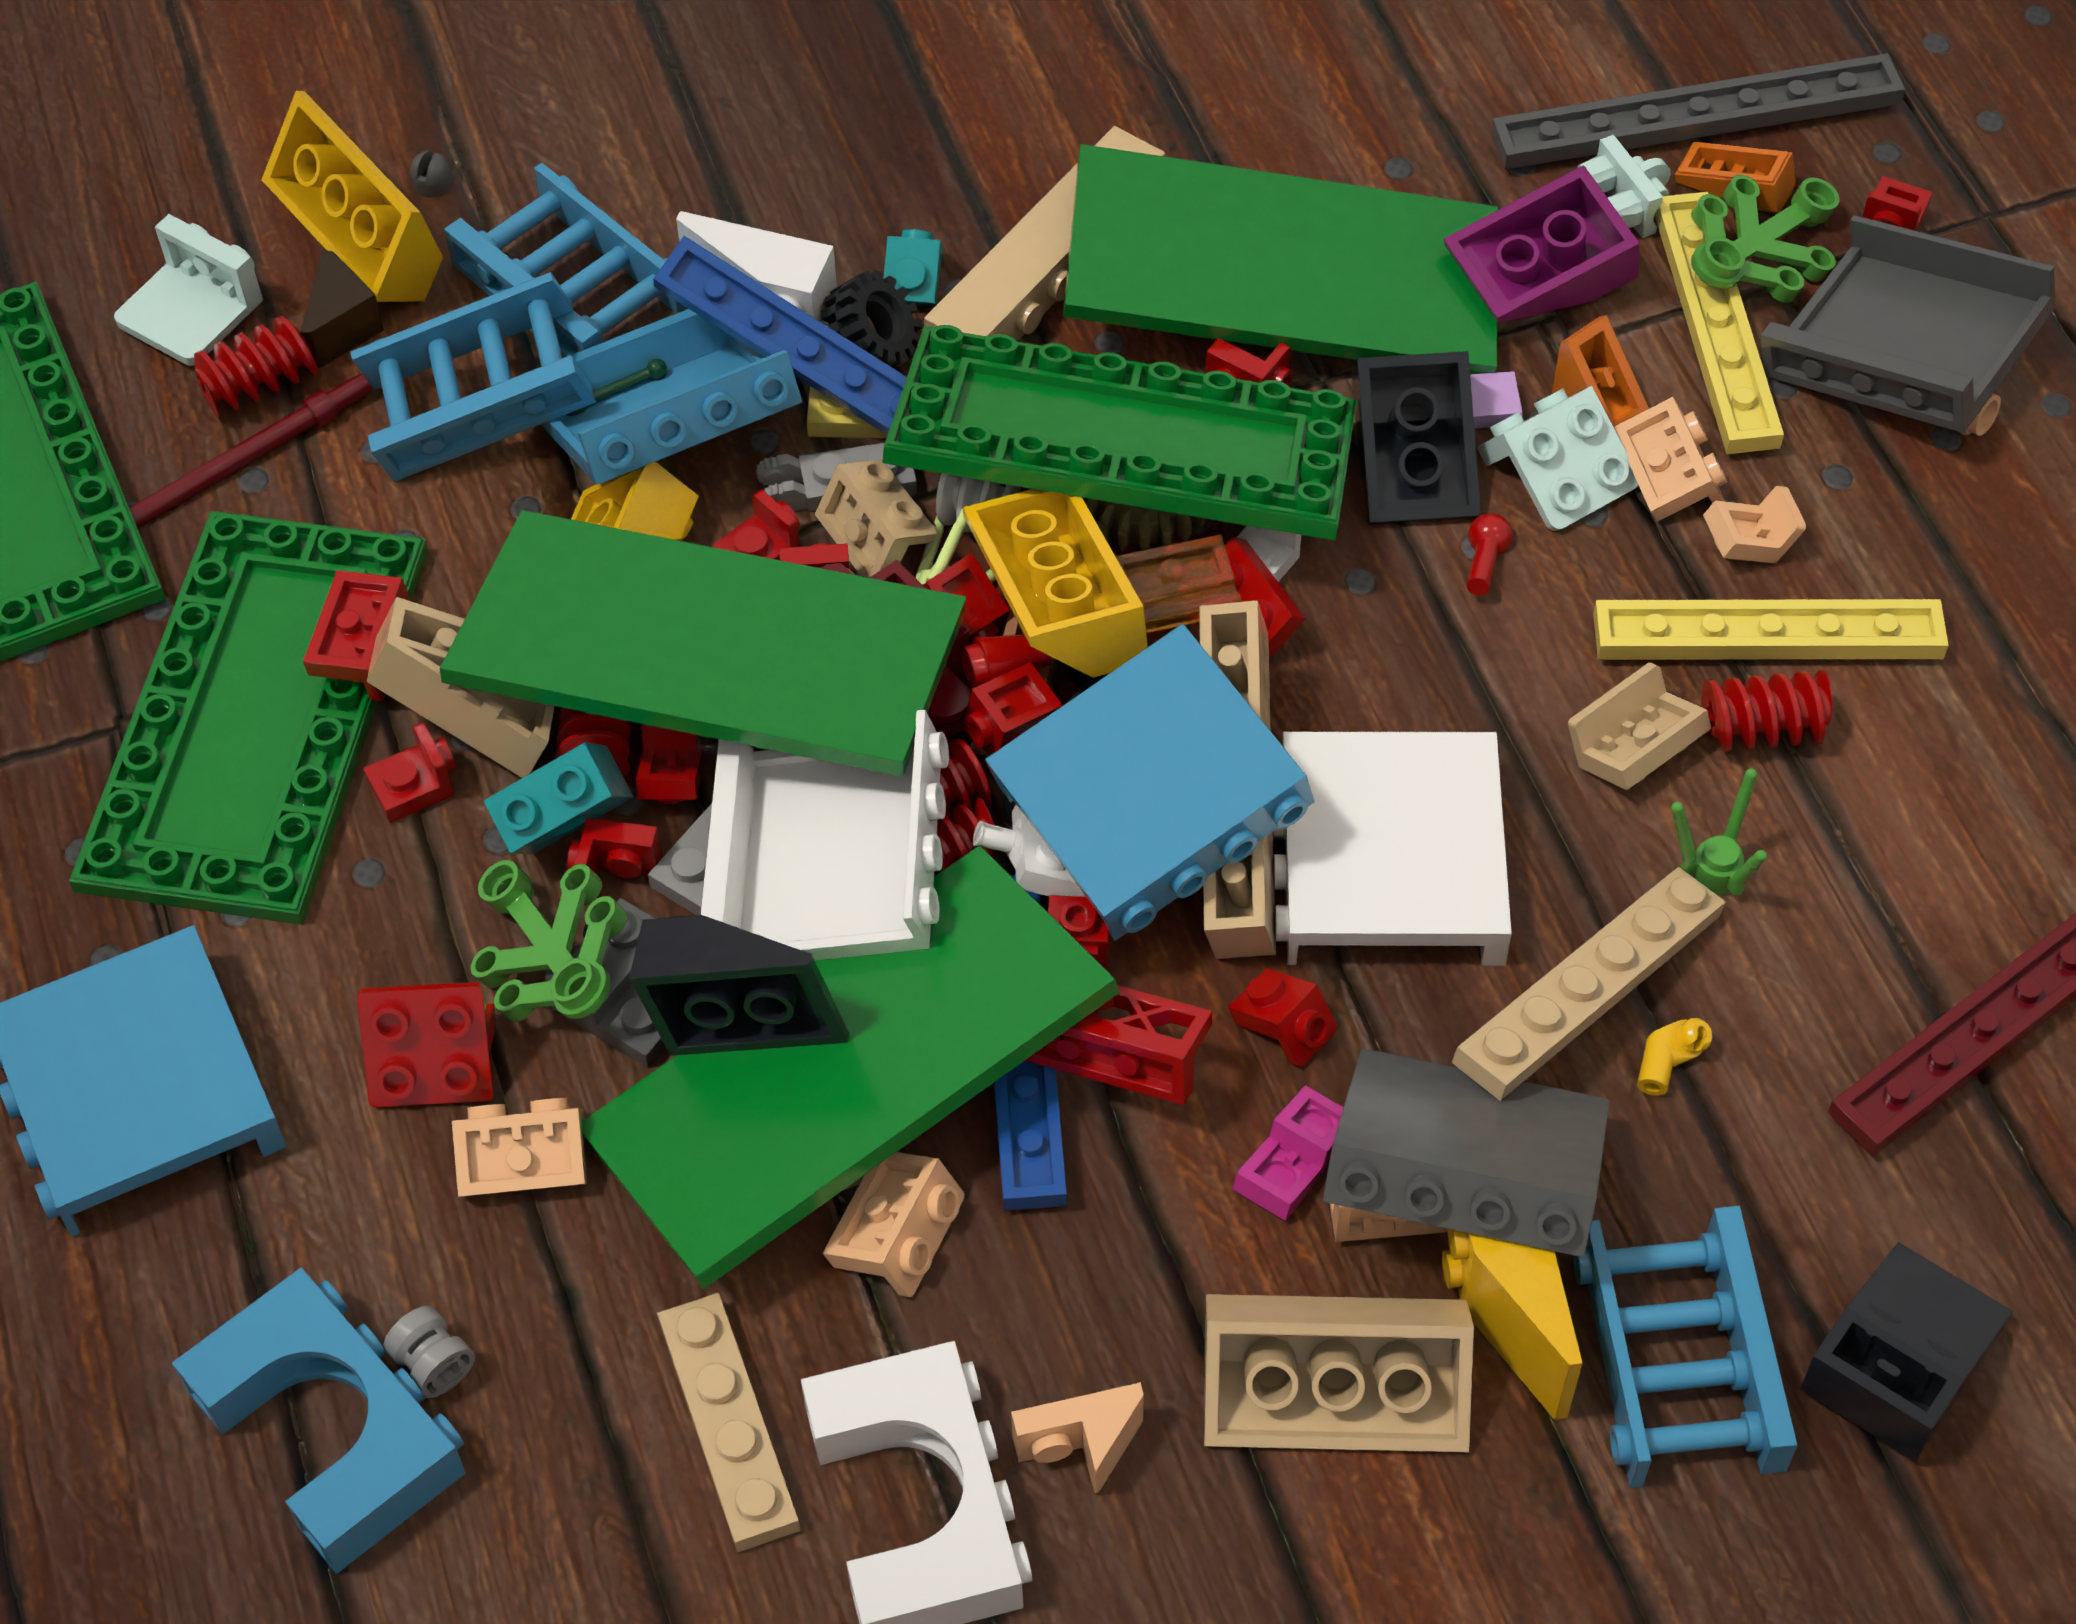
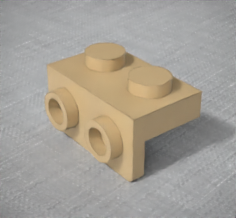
M1649 662L1571 717L1568 721V728L1579 768L1628 790L1709 731L1711 724L1706 709L1666 692L1660 666Z

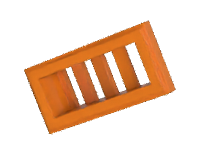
M1693 142L1675 173V180L1678 184L1723 198V192L1731 179L1736 175H1745L1752 178L1759 185L1760 194L1756 199L1757 210L1778 214L1785 206L1796 183L1793 153ZM1705 163L1712 164L1710 169H1703Z

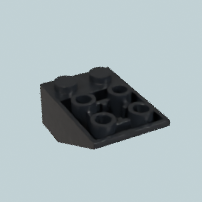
M1898 1242L1848 1304L1814 1354L1800 1390L1916 1462L2011 1317L2013 1311Z

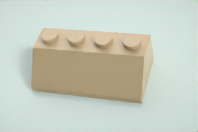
M1206 1294L1204 1446L1469 1452L1474 1325L1467 1300Z

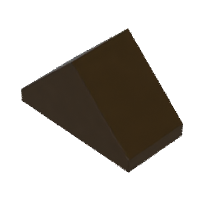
M322 251L300 331L312 352L318 368L325 366L384 331L375 294L333 251Z

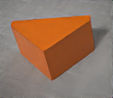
M1605 315L1598 317L1560 342L1552 394L1563 388L1567 396L1570 397L1592 386L1613 427L1648 410L1649 407L1609 319Z

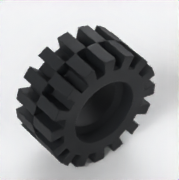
M875 270L872 273L866 271L829 292L830 295L825 297L822 303L827 308L821 311V320L828 322L829 325L827 327L885 364L895 368L914 357L915 347H917L920 335L915 332L922 329L921 319H913L912 314L918 311L915 302L907 304L904 298L909 293L904 286L897 290L895 289L897 281L895 278L889 275L883 279V272ZM868 317H869L870 320L872 321V323H873V325H874V327H875V330L872 328V326H871V324H870V322H869V320H868Z

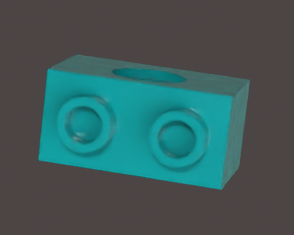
M583 743L490 796L483 802L510 854H535L585 826L587 817L597 819L634 797L607 745Z

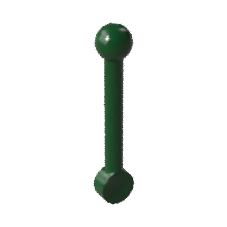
M652 359L648 362L645 369L594 390L596 402L649 378L655 380L664 378L668 372L665 361L662 359ZM585 407L566 415L573 416L585 410Z

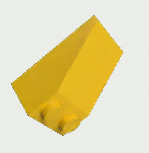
M1447 1228L1450 1249L1442 1251V1266L1447 1287L1449 1289L1458 1288L1460 1300H1467L1474 1325L1554 1420L1568 1418L1582 1367V1359L1555 1251Z

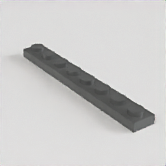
M1886 53L1492 118L1491 135L1506 170L1597 155L1600 139L1614 135L1625 150L1898 105L1902 104L1905 87L1889 54Z

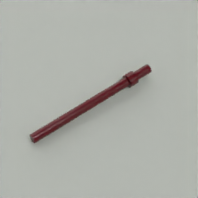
M360 373L327 393L323 390L314 393L302 400L303 407L132 505L129 509L137 529L316 425L320 429L338 419L337 412L372 392L368 380ZM88 532V537L91 540L90 532Z

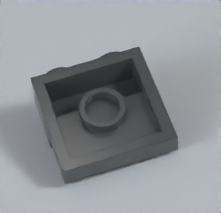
M620 898L617 903L626 910L627 922L617 935L608 939L601 966L609 972L611 986L604 1003L598 1010L581 1019L565 1017L556 1009V1006H551V1009L649 1068L666 1046L630 982L629 976L642 921L656 918ZM585 924L584 930H583V937H584V938H585V934H586V931H587V928H588V925H587V924ZM583 941L572 953L575 958L579 957ZM551 969L546 971V981L552 980L554 973Z

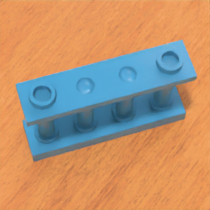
M543 163L534 167L539 198L487 233L482 230L477 232L462 218H459L444 229L452 265L489 296L535 278L586 241L602 253L603 256L560 285L571 304L619 270H623L638 282L634 287L591 317L587 315L581 317L573 310V312L553 319L563 358L602 343L603 335L654 298L659 299L676 314L686 309L684 305L654 287L653 279L668 258L662 259L583 196L568 177L564 175L558 176ZM552 214L569 227L521 261L517 258L512 260L501 251L502 248Z
M551 272L529 279L519 285L350 351L353 362L376 390L382 387L390 427L368 435L371 453L394 482L596 403L592 385L572 355L562 358L553 319L573 312L570 300ZM532 328L541 367L512 378L503 339ZM482 348L491 387L461 398L453 359ZM432 368L440 407L411 418L403 379Z
M1740 1206L1714 1208L1707 1233H1701L1697 1241L1608 1250L1605 1247L1600 1220H1592L1585 1256L1572 1255L1573 1270L1577 1284H1587L1616 1425H1611L1610 1427L1612 1457L1616 1466L1625 1465L1629 1487H1643L1652 1461L1650 1455L1744 1446L1747 1452L1755 1451L1760 1474L1787 1472L1797 1448V1441ZM1702 1266L1705 1272L1714 1273L1717 1291L1713 1293L1712 1299L1625 1308L1618 1307L1612 1275ZM1716 1325L1719 1331L1727 1330L1731 1351L1727 1352L1726 1358L1631 1368L1624 1334ZM1729 1384L1733 1391L1741 1390L1746 1411L1741 1412L1740 1419L1644 1428L1637 1394Z

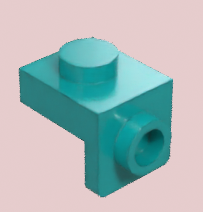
M916 229L902 230L901 237L887 236L884 278L889 275L897 280L896 290L904 286L909 293L904 298L908 305L915 302L916 306L935 307L937 305L941 261H944L945 249L941 240L933 239V233Z

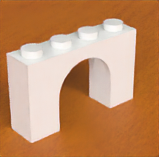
M955 1341L801 1379L805 1408L820 1465L892 1447L916 1448L933 1454L946 1463L957 1476L963 1489L962 1498L955 1514L935 1535L913 1545L846 1562L859 1624H965L1022 1609V1584L1032 1581L1031 1568L1023 1541L1011 1544L1005 1523L1015 1520L1011 1495L1006 1480L994 1483L988 1462L998 1459L993 1431L989 1420L977 1423L972 1402L981 1400L977 1374L972 1361L961 1364Z

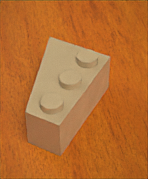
M396 597L376 636L367 682L521 778L529 775L549 741L554 706L442 683L440 666L465 619Z

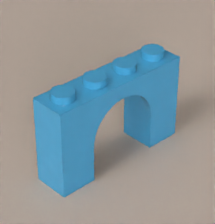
M301 1267L173 1361L172 1365L187 1393L222 1435L284 1389L308 1380L327 1379L342 1382L355 1388L368 1399L366 1424L355 1445L340 1460L285 1501L297 1527L337 1574L466 1474L457 1451L464 1445V1442L444 1415L440 1413L431 1419L419 1405V1403L425 1400V1397L414 1380L403 1368H400L393 1374L382 1362L381 1358L386 1355V1352L373 1332L365 1324H361L354 1329L346 1320L343 1314L348 1311V1307L335 1288L327 1280L316 1285Z

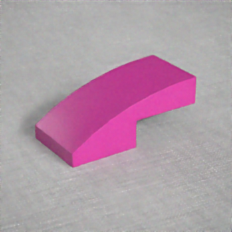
M1305 1085L1274 1119L1270 1135L1236 1173L1232 1189L1286 1221L1328 1167L1334 1138L1344 1107Z

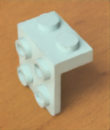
M168 214L155 226L166 264L115 312L114 318L118 328L186 365H194L195 352L203 350L206 354H209L214 349V344L221 342L263 301L254 271V261L244 249L237 245L229 246L210 236L201 226L194 223L189 225Z
M1592 386L1570 397L1567 396L1563 388L1534 403L1538 414L1525 421L1520 412L1490 427L1494 438L1477 446L1486 466L1507 456L1511 458L1546 527L1552 531H1558L1638 486L1627 460L1628 454Z

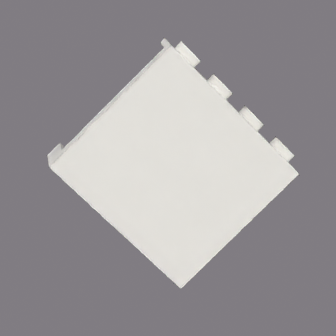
M917 710L914 749L903 777L887 773H877L867 769L828 761H818L813 758L774 750L754 752L749 745L719 739L701 915L810 953L815 961L929 949L931 924L938 923L940 914L938 895L933 887L934 871H940L943 864L942 846L937 835V819H943L946 813L945 794L940 784L941 768H947L949 749L945 734L936 731L926 710Z
M1283 732L1282 746L1307 775L1315 801L1308 807L1304 816L1295 824L1286 828L1278 827L1273 831V840H1283L1284 854H1274V890H1285V905H1275L1276 941L1287 942V965H1296L1298 945L1480 946L1481 966H1506L1511 939V920L1497 732Z

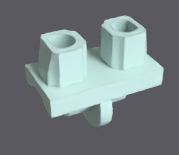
M1614 135L1600 139L1597 157L1578 165V168L1583 165L1587 168L1601 190L1609 195V201L1628 228L1634 227L1642 239L1656 234L1657 226L1653 221L1656 210L1662 204L1663 196H1668L1669 194L1665 185L1671 175L1670 168L1661 158H1652L1646 161L1641 156L1632 158Z

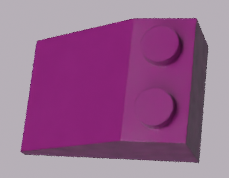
M1584 165L1443 238L1445 247L1497 323L1592 302L1639 277L1640 243Z

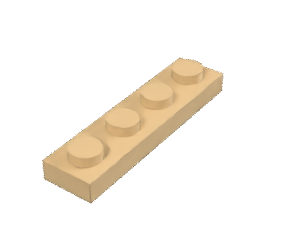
M719 1292L658 1312L659 1323L736 1552L738 1553L799 1532V1520Z

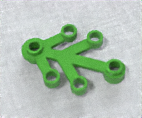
M1736 175L1731 179L1723 192L1725 202L1718 196L1705 194L1700 197L1691 212L1694 223L1703 229L1704 243L1700 244L1692 254V268L1700 280L1709 286L1731 288L1739 281L1766 286L1769 294L1780 302H1792L1804 286L1803 276L1813 282H1822L1834 268L1836 260L1833 254L1822 246L1805 247L1779 241V239L1801 225L1814 227L1826 222L1839 204L1838 192L1825 180L1807 178L1793 195L1791 206L1759 225L1756 201L1760 194L1759 185L1748 176ZM1727 204L1735 209L1738 238L1735 241L1727 239L1723 221L1728 214ZM1755 256L1798 266L1799 271L1790 266H1779L1776 269L1746 260Z
M502 860L493 864L480 879L478 885L479 896L498 913L511 914L534 945L499 950L495 946H488L481 949L474 956L470 965L472 975L486 987L495 988L502 985L495 994L494 1006L510 1021H522L532 1013L534 1008L556 1006V1009L567 1018L581 1019L598 1010L609 993L611 978L609 972L601 965L608 939L617 935L624 928L627 922V912L610 896L597 898L602 889V880L585 864L574 865L564 873L560 881L562 895L553 927L532 901L534 891L531 878L513 861ZM591 903L584 917L588 928L579 957L575 958L571 950L583 906ZM549 969L554 973L552 980L527 985L518 979L505 982L511 974Z

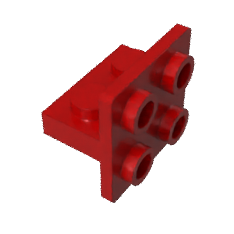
M480 982L376 987L359 990L357 1006L370 1106L391 1107L490 1101L493 1098L494 1083L490 1049L496 1030L494 1004H485L484 987Z

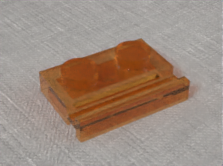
M1221 535L1115 556L1144 607L1146 633L1178 627L1181 624L1187 625L1200 622L1199 606L1241 602Z

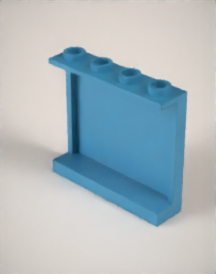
M687 309L572 354V357L592 385L593 391L645 369L648 362L652 359H662L665 361L668 372L664 378L659 380L649 378L586 406L585 410L573 416L563 415L540 425L593 482L598 485L802 403V399L786 350L764 357L695 312Z
M1184 624L1172 630L985 759L999 788L1010 802L1014 801L1029 820L1102 917L1110 935L1115 941L1126 933H1135L1144 929L1154 920L1157 912L1178 897L1185 898L1197 892L1205 884L1209 875L1228 862L1236 863L1246 858L1256 848L1258 841L1278 827L1286 828L1295 824L1304 816L1308 807L1315 802L1307 775Z
M194 925L0 1002V1069L4 1068L8 1082L0 1084V1095L12 1120L22 1116L27 1131L17 1134L16 1137L30 1170L40 1166L46 1181L35 1185L43 1209L49 1220L60 1216L71 1237L81 1234L74 1214L253 1139L257 1140L263 1157L287 1147Z

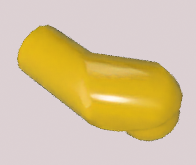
M1700 1018L1684 1019L1652 1032L1646 1040L1637 1082L1638 1089L1653 1096L1666 1094L1672 1068L1696 1058L1703 1050L1710 1046L1713 1034L1708 1023Z

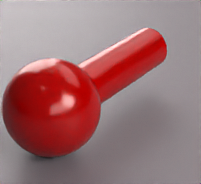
M1486 513L1480 515L1471 523L1468 530V541L1475 550L1467 581V590L1476 596L1485 595L1489 591L1497 555L1507 551L1512 543L1513 531L1511 525L1499 514Z

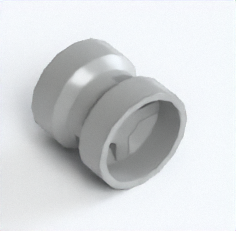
M431 1305L421 1306L403 1316L388 1332L383 1343L385 1352L395 1364L400 1367H408L411 1371L410 1377L427 1398L437 1397L456 1386L467 1375L475 1360L473 1350L462 1338L451 1336L447 1332V1321Z

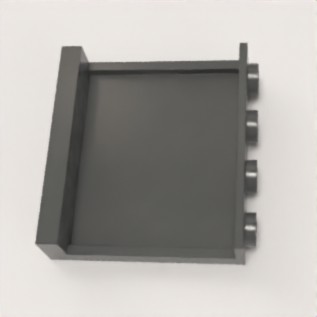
M1854 215L1850 220L1851 248L1792 324L1788 327L1770 322L1760 335L1763 369L1766 377L1965 433L2055 309L2054 266Z
M1361 1048L1334 1138L1322 1202L1584 1257L1597 1199L1610 1099L1524 1081L1499 1101L1457 1067Z

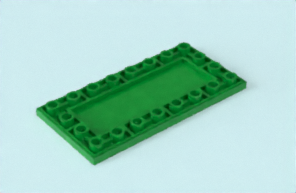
M1081 144L1077 164L1063 317L1136 327L1144 330L1177 333L1193 337L1220 338L1224 341L1276 348L1280 343L1291 347V350L1301 353L1341 357L1356 361L1357 358L1468 351L1470 374L1495 373L1497 368V322L1445 247L1443 238L1497 211L1498 206Z
M37 281L19 288L8 289L0 294V662L166 600ZM88 532H90L91 540L88 537Z
M939 325L934 328L926 326L923 327L884 444L882 463L1335 541L1357 400L1344 397L1341 393L1330 389L1312 392L1290 388L1287 384L1276 380H1266L1259 383L1235 379L1231 374L1223 371L1200 373L1182 370L1177 365L1169 362L1146 364L1126 360L1116 353L1105 352L1093 355L1071 351L1067 346L1057 343L1040 346L1017 342L1013 337L1004 334H994L987 337L963 333L959 328L951 325Z
M521 510L440 666L441 682L470 688L475 691L524 699L529 702L578 710L588 714L632 721L646 726H656L701 737L754 746L759 749H769L813 758L818 761H828L867 769L877 773H887L903 777L914 749L917 710H926V712L929 710L966 613V597Z
M210 511L71 874L69 883L75 893L303 925L378 701L369 698L363 682L308 676L303 660L337 570L403 578L410 601H412L429 551L426 538Z
M980 845L934 876L933 887L938 895L940 914L938 923L931 924L929 949L815 961L849 1031L847 1043L676 1055L582 1121L583 1138L703 1290L1120 993L1115 978Z

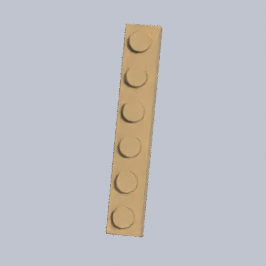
M1677 867L1461 1043L1456 1049L1452 1064L1501 1101L1718 919L1726 901L1680 867Z

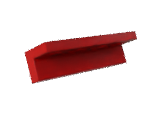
M1117 985L1120 991L1119 994L1025 1060L1185 1105L1194 1090L1193 1057L1212 1026V1011ZM1115 1007L1128 1011L1131 1016L1112 1021L1098 1017L1096 1012ZM1169 1023L1188 1027L1182 1039L1156 1033L1154 1028Z

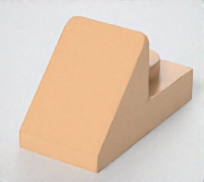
M1141 1382L1012 1411V1438L1018 1462L1032 1459L1039 1463L1055 1462L1067 1457L1073 1450L1083 1448L1094 1493H1098L1143 1422L1144 1393Z

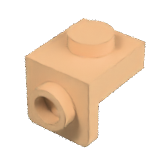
M1775 486L1760 505L1715 500L1703 514L1717 548L1720 550L1723 558L1776 564L1806 529V523L1789 488L1784 486Z

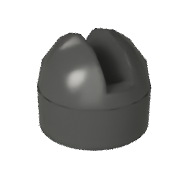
M423 151L412 160L410 178L413 189L418 194L425 197H436L446 193L452 187L453 174L451 166L444 155L436 154L432 151Z

